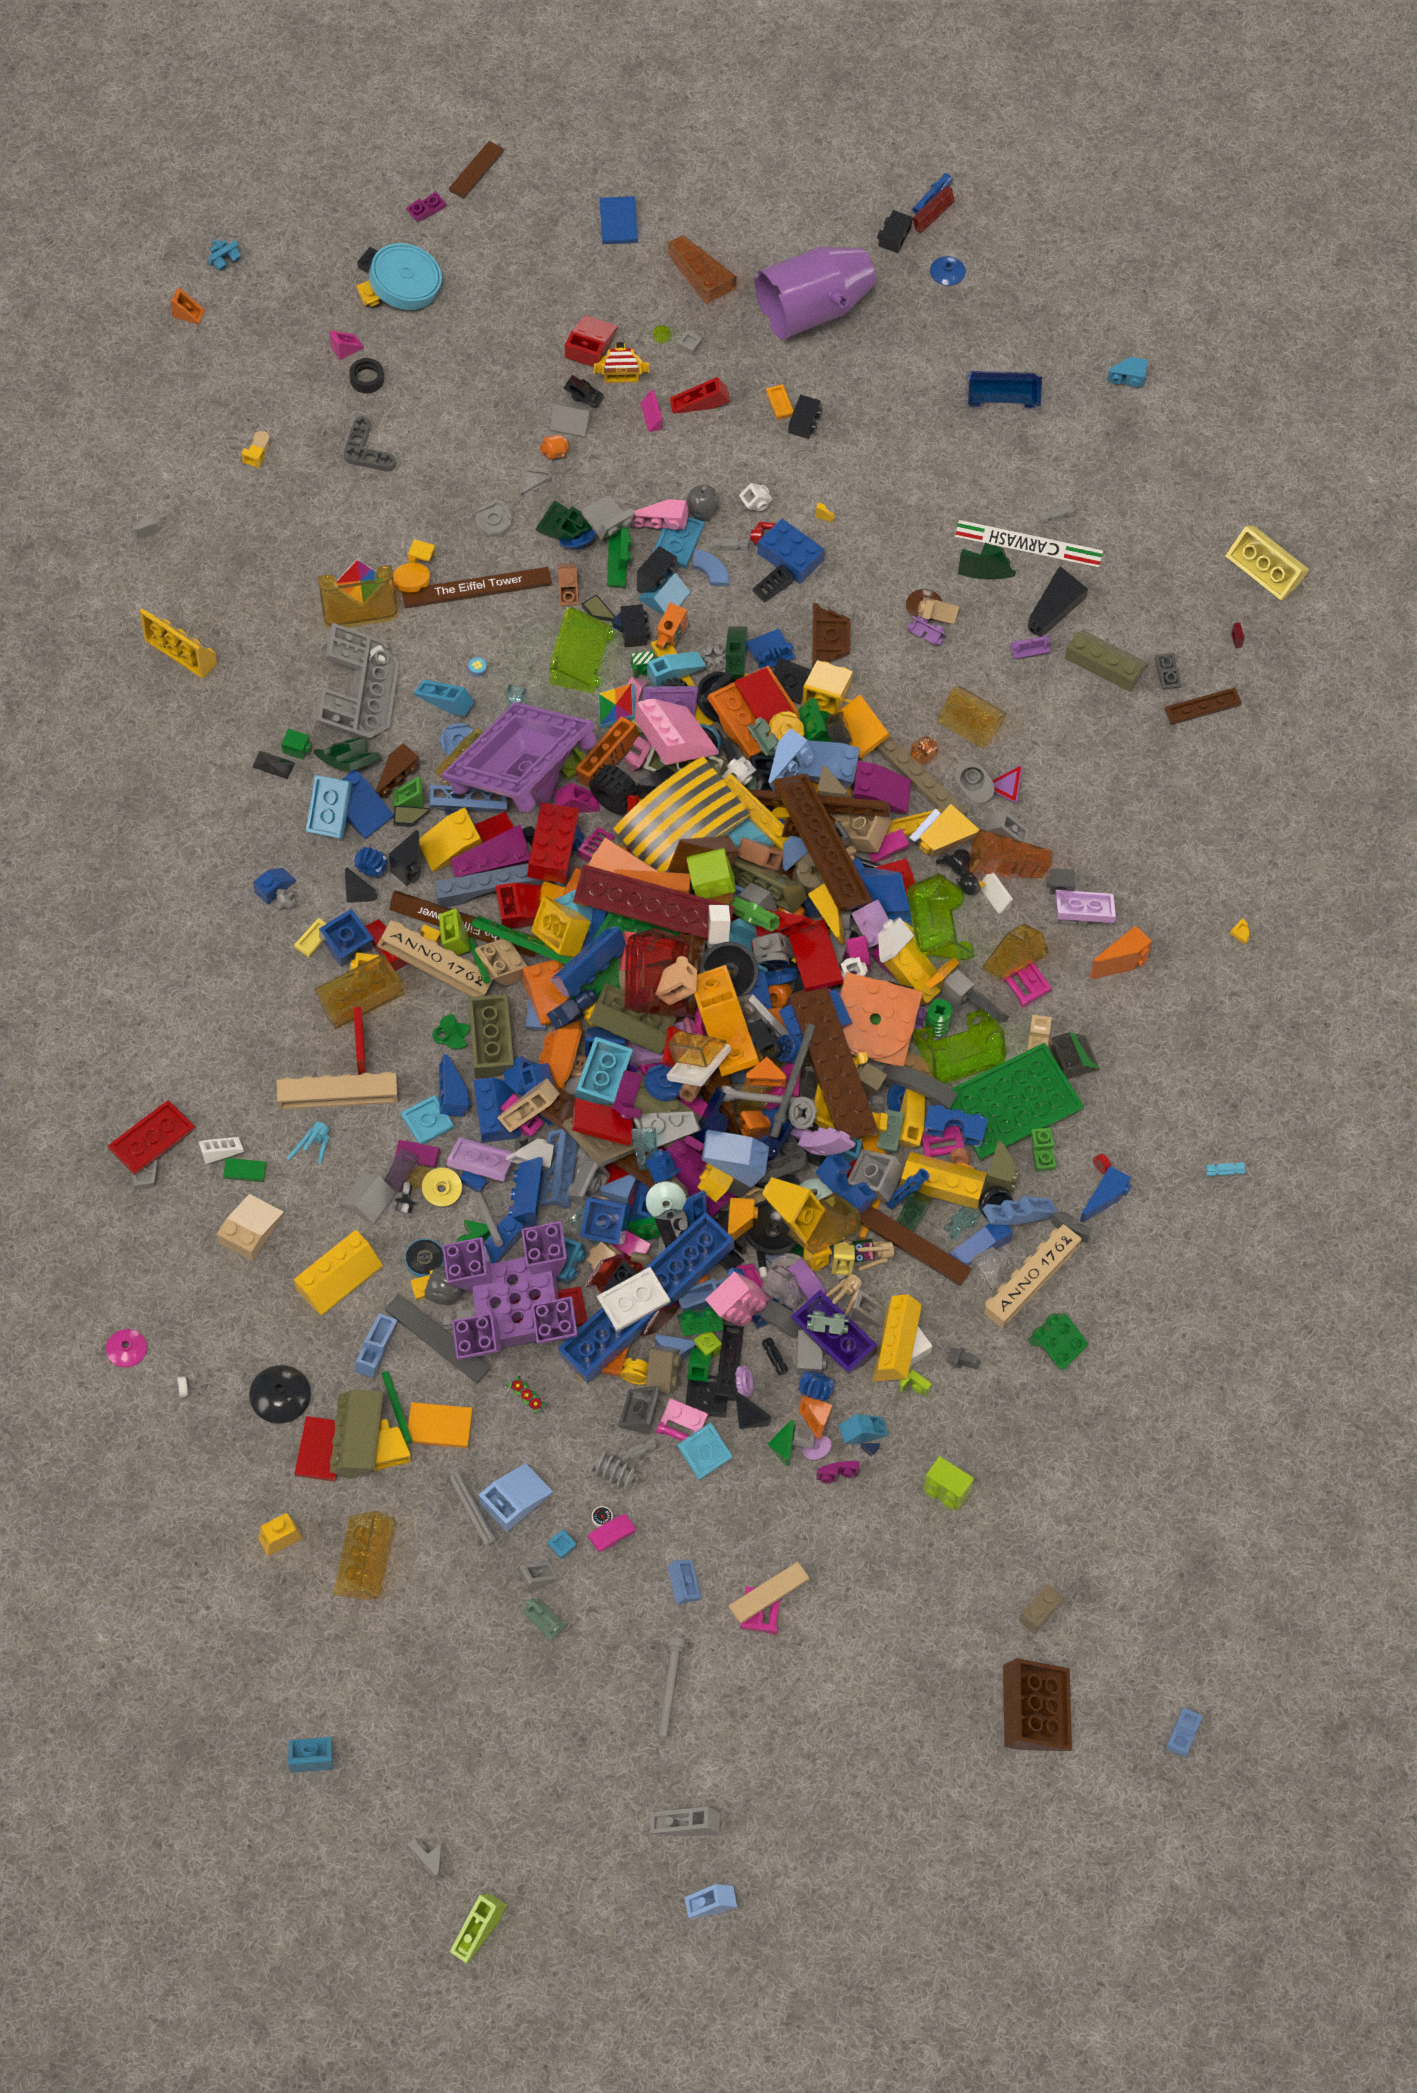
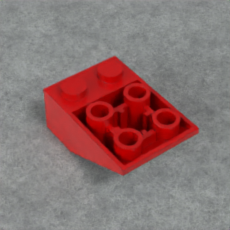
M584 315L572 329L565 343V358L594 367V364L599 363L601 358L605 356L618 329V325Z
M524 883L495 885L501 925L511 929L533 926L541 903L542 885Z

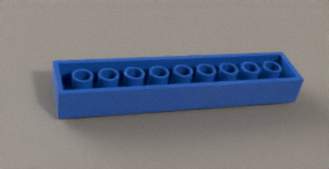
M705 1212L643 1269L651 1267L671 1303L618 1332L615 1330L604 1309L601 1308L577 1330L578 1336L568 1338L558 1347L559 1356L588 1384L735 1247L734 1239Z

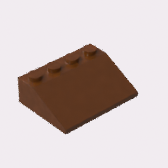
M1018 1658L1003 1664L1004 1747L1019 1750L1072 1751L1070 1668Z

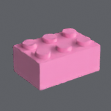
M734 1272L705 1300L721 1318L737 1326H745L752 1320V1316L756 1312H760L766 1307V1303L770 1299L756 1282Z

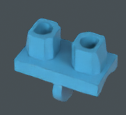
M218 239L212 241L213 247L209 250L213 254L209 255V260L207 261L209 266L213 265L220 271L227 266L223 259L226 256L229 257L232 263L240 259L241 255L237 249L239 244L236 240L228 245L225 240L219 242Z

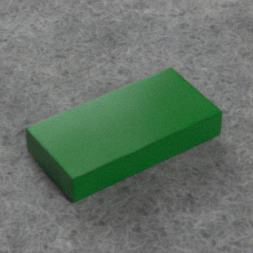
M226 1158L223 1177L224 1179L264 1182L266 1161Z

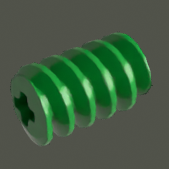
M936 999L927 1010L925 1029L933 1037H942L950 1029L952 1006L948 1001Z

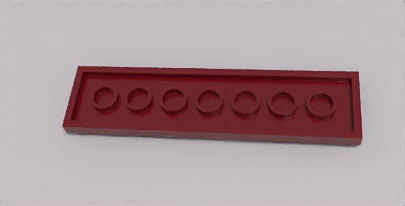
M585 864L582 866L572 902L686 935H695L704 940H708L709 905H728ZM729 905L730 922L735 908L732 905Z

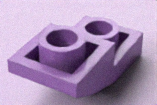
M802 1258L786 1270V1274L799 1287L798 1291L807 1301L819 1290L824 1294L827 1293L819 1279Z

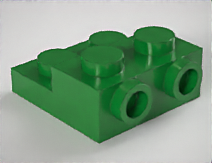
M706 1307L701 1311L687 1310L677 1315L678 1324L683 1336L723 1330L722 1318L712 1307Z

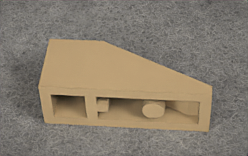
M546 1078L497 1118L509 1132H512L550 1106L559 1095V1092Z

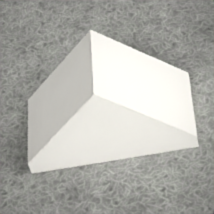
M709 905L708 944L716 945L722 942H729V905Z
M919 1327L917 1328L910 1366L932 1352L933 1346Z

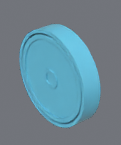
M396 243L383 247L375 254L369 269V282L375 294L385 303L399 309L416 310L424 308L434 301L441 286L442 273L436 260L425 250L410 244Z

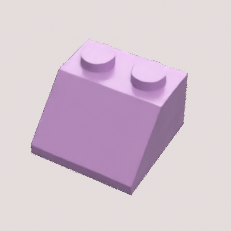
M877 899L851 913L862 935H865L869 948L879 943L878 933L883 929L882 925L889 920Z

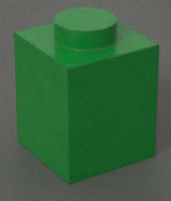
M288 729L281 743L282 753L304 760L306 754H309L312 749L309 735Z
M691 1348L688 1380L708 1382L712 1353L706 1356L700 1349Z

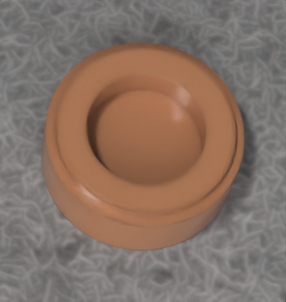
M955 1148L951 1151L950 1160L953 1163L969 1164L971 1153L968 1150Z

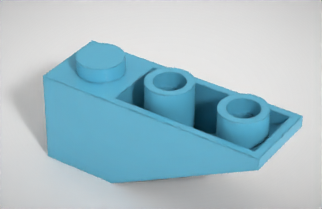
M699 652L663 655L647 663V674L654 687L663 686L661 684L663 681L665 684L668 683L666 679L672 681L673 677L677 679L706 668V665Z

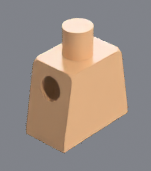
M678 957L675 964L664 969L657 988L656 996L669 1006L696 992L697 970L688 963L686 957Z

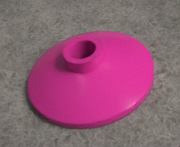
M123 1329L115 1332L106 1344V1354L109 1360L114 1365L124 1368L140 1363L147 1352L145 1338L139 1332L132 1329ZM124 1343L129 1344L127 1348L122 1347Z

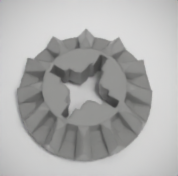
M712 644L708 647L705 646L699 654L706 665L705 670L716 672L726 667V649H722L720 645L714 646ZM712 653H714L716 657L715 663H713V660L711 658Z
M799 1097L792 1102L789 1108V1119L793 1126L798 1129H807L809 1126H813V1121L817 1119L815 1116L816 1111H818L814 1106L815 1102L807 1097ZM802 1109L807 1110L805 1112L806 1117L801 1116L803 1114Z

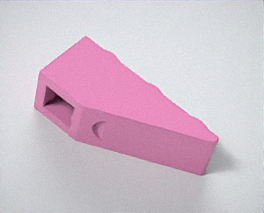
M668 499L634 511L635 515L631 525L639 528L685 529L689 515L686 500Z

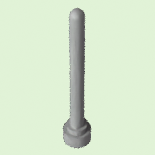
M722 1086L720 1093L721 1102L741 1099L781 1104L783 1098L780 1095L735 1091L731 1086ZM791 1097L789 1105L799 1097Z
M671 1637L668 1640V1648L671 1655L659 1728L660 1738L667 1736L679 1654L682 1653L685 1647V1640Z

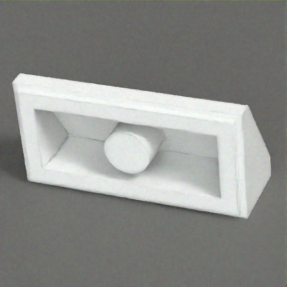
M992 870L989 871L982 880L985 885L980 889L996 911L1001 914L1011 909L1013 898Z

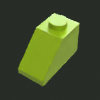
M457 908L439 914L443 947L446 950L455 952L456 955L470 951L468 933Z

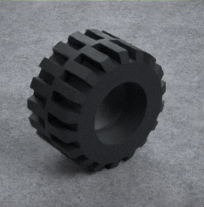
M611 764L604 765L589 781V789L595 799L604 808L615 814H625L627 812V797L629 795H637V785L626 772Z

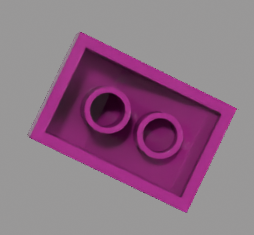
M858 761L851 798L888 801L891 812L907 814L911 779L878 764Z

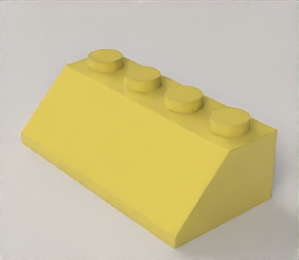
M1254 525L1246 526L1225 555L1280 600H1283L1293 591L1310 570Z

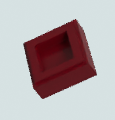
M1240 622L1234 623L1231 631L1235 648H1242L1245 639Z

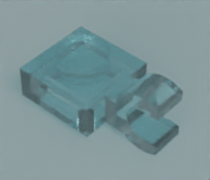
M963 1206L950 1218L951 1222L946 1224L943 1229L948 1232L952 1230L948 1237L954 1240L959 1236L961 1227L965 1229L970 1226L979 1215L976 1210Z

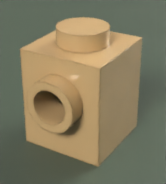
M601 1241L590 1250V1256L587 1261L591 1263L590 1267L597 1273H608L622 1256V1253L611 1243Z

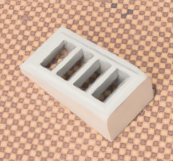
M239 1137L198 1142L205 1164L244 1152Z

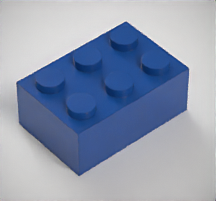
M781 518L758 541L757 554L775 567L782 564L793 575V580L801 584L824 561L825 549Z

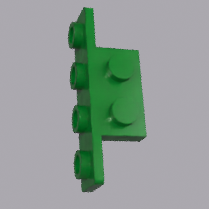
M628 527L621 528L616 534L609 536L608 587L624 588L626 586L627 563H631V552H628V547H631L632 536H628Z

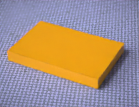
M860 694L831 717L848 743L859 748L858 756L861 759L891 736Z
M411 1402L408 1429L413 1440L411 1444L468 1449L473 1409L471 1407Z

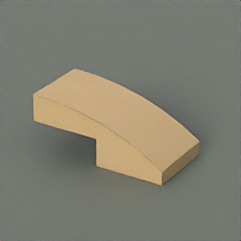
M1032 1015L1027 1051L1044 1042L1048 1047L1052 1017Z

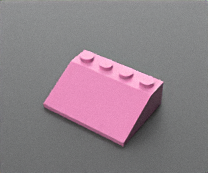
M657 699L636 702L635 722L666 765L718 754V749L687 707Z

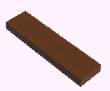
M488 141L449 187V191L465 199L504 153V148Z
M1234 687L1166 706L1164 710L1170 724L1174 725L1241 706L1242 702Z

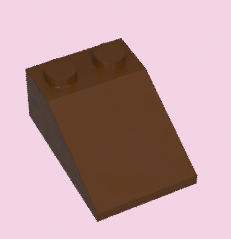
M729 836L680 839L668 870L672 873L690 874L687 863L688 856L725 848L732 868L739 849Z
M717 1068L711 1074L709 1084L703 1085L701 1088L703 1101L712 1107V1114L731 1134L740 1135L734 1100H730V1102L720 1101L722 1086H730L732 1081L729 1075L722 1077L719 1068Z

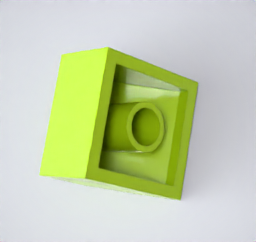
M725 848L687 857L691 882L696 896L708 899L735 892V876Z

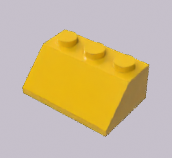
M912 938L895 957L883 962L900 984L923 992L920 1001L921 1005L927 1004L943 987V980L930 989L926 986V981L937 969Z

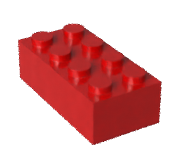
M541 802L528 863L527 877L566 884L578 825L579 808Z

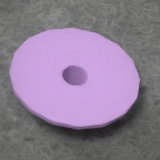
M823 1435L820 1439H817L815 1436L812 1449L803 1447L802 1453L807 1459H820L829 1453L831 1441Z

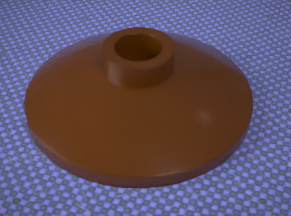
M929 589L915 590L906 600L907 612L910 616L918 618V606L923 597L942 601L941 597Z

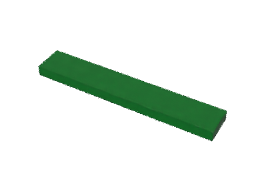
M482 916L473 919L471 924L475 928L563 964H567L574 958L572 956L559 955L543 941Z

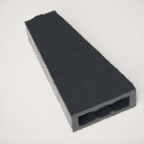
M1060 566L1029 617L1027 626L1029 631L1039 637L1046 635L1086 599L1088 588Z

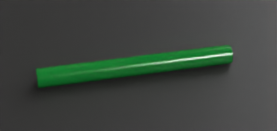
M470 937V950L483 982L488 984L491 982L486 966L475 951V948L478 947L475 939Z
M384 1371L381 1375L406 1445L411 1444L413 1440L389 1371Z

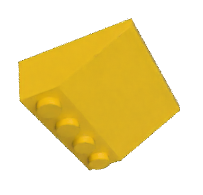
M142 608L139 610L146 642L202 679L217 665L216 653L211 648H206L197 639L190 638L182 629L172 626L167 619H162Z

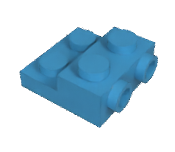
M564 1237L567 1261L557 1280L569 1284L570 1280H575L578 1273L576 1267L579 1262L582 1263L584 1261L586 1251H584L585 1248L582 1243Z

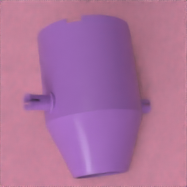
M819 246L756 272L758 276L754 278L755 291L763 315L767 314L771 321L768 325L774 334L782 340L847 314L876 283V274L869 255L863 248Z

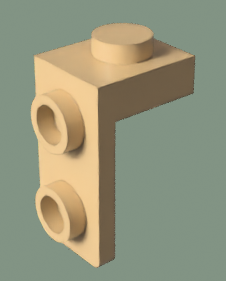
M923 597L918 606V615L925 619L932 618L954 624L959 606Z

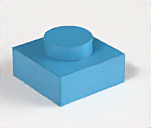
M561 1530L547 1542V1545L560 1559L577 1547V1544L564 1530Z

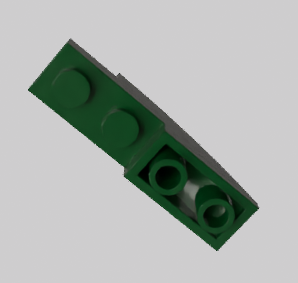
M730 626L728 628L725 673L729 672L733 676L731 680L740 679L745 676L748 626Z

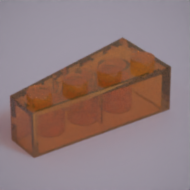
M681 235L668 242V256L705 304L736 290L737 276L687 237Z
M980 829L972 842L969 872L976 873L977 870L984 871L986 874L1001 872L1007 876L1018 874L1019 877L1043 879L1051 866L1052 850Z

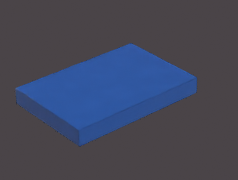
M635 196L600 197L602 244L638 243Z

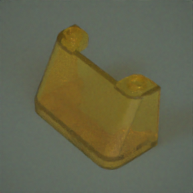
M392 564L378 567L374 574L375 580L338 586L337 579L332 575L317 576L325 626L330 629L331 625L335 623L350 628L396 619L398 616V606Z

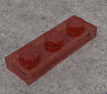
M946 186L913 217L917 232L922 233L955 202L952 188Z

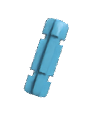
M1243 1162L1236 1163V1165L1226 1163L1217 1164V1166L1215 1164L1206 1166L1207 1176L1245 1173V1164Z

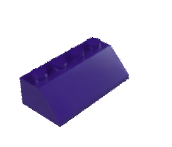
M821 1290L791 1316V1319L847 1373L864 1366L877 1353V1344L851 1319L849 1322H845V1325H848V1333H843V1335L829 1333L830 1325H826L825 1332L807 1329V1321L812 1320L811 1317H808V1314H813V1311H823L825 1316H833V1313L845 1314Z

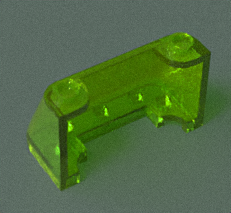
M567 606L550 663V685L594 694L595 688H599L601 682L598 670L606 643L608 644L609 640H613L614 630L612 626L585 612Z
M939 873L911 885L908 889L907 897L917 949L925 955L950 959L956 958L957 960H967L975 957L972 944L967 941L959 943L957 941L952 911L959 908L963 903L962 888Z

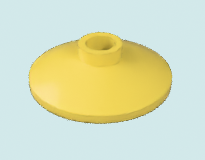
M448 1168L433 1169L423 1179L422 1193L425 1199L432 1205L438 1207L449 1206L455 1203L461 1195V1180L454 1171ZM440 1186H443L446 1190L444 1192L438 1191V1188Z

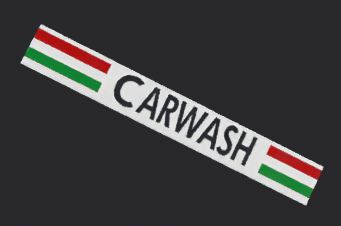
M959 520L955 537L986 542L992 545L1096 567L1100 566L1103 550Z

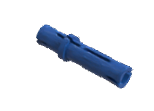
M944 173L937 182L931 185V189L912 208L914 214L921 216L928 206L939 195L944 193V189L953 181L948 173Z
M920 1169L916 1174L908 1177L905 1183L892 1194L889 1203L885 1202L886 1206L894 1209L912 1192L918 1191L920 1185L929 1179V1173L925 1169Z

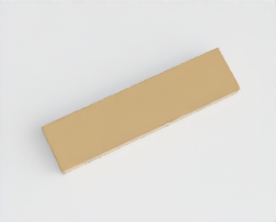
M796 1562L730 1604L728 1609L741 1625L808 1582L810 1578L801 1565Z

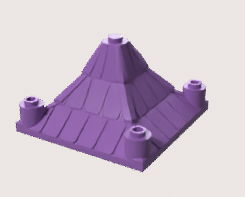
M514 702L441 776L444 781L450 783L456 794H465L472 786L513 799L518 811L529 812L533 809L534 805L540 806L541 802H550L557 785L558 772L570 755L572 748L577 743L582 750H590L595 746L597 739L592 731L595 726L589 720Z

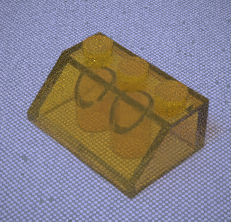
M962 686L952 688L936 721L985 749L1000 729L1007 713Z

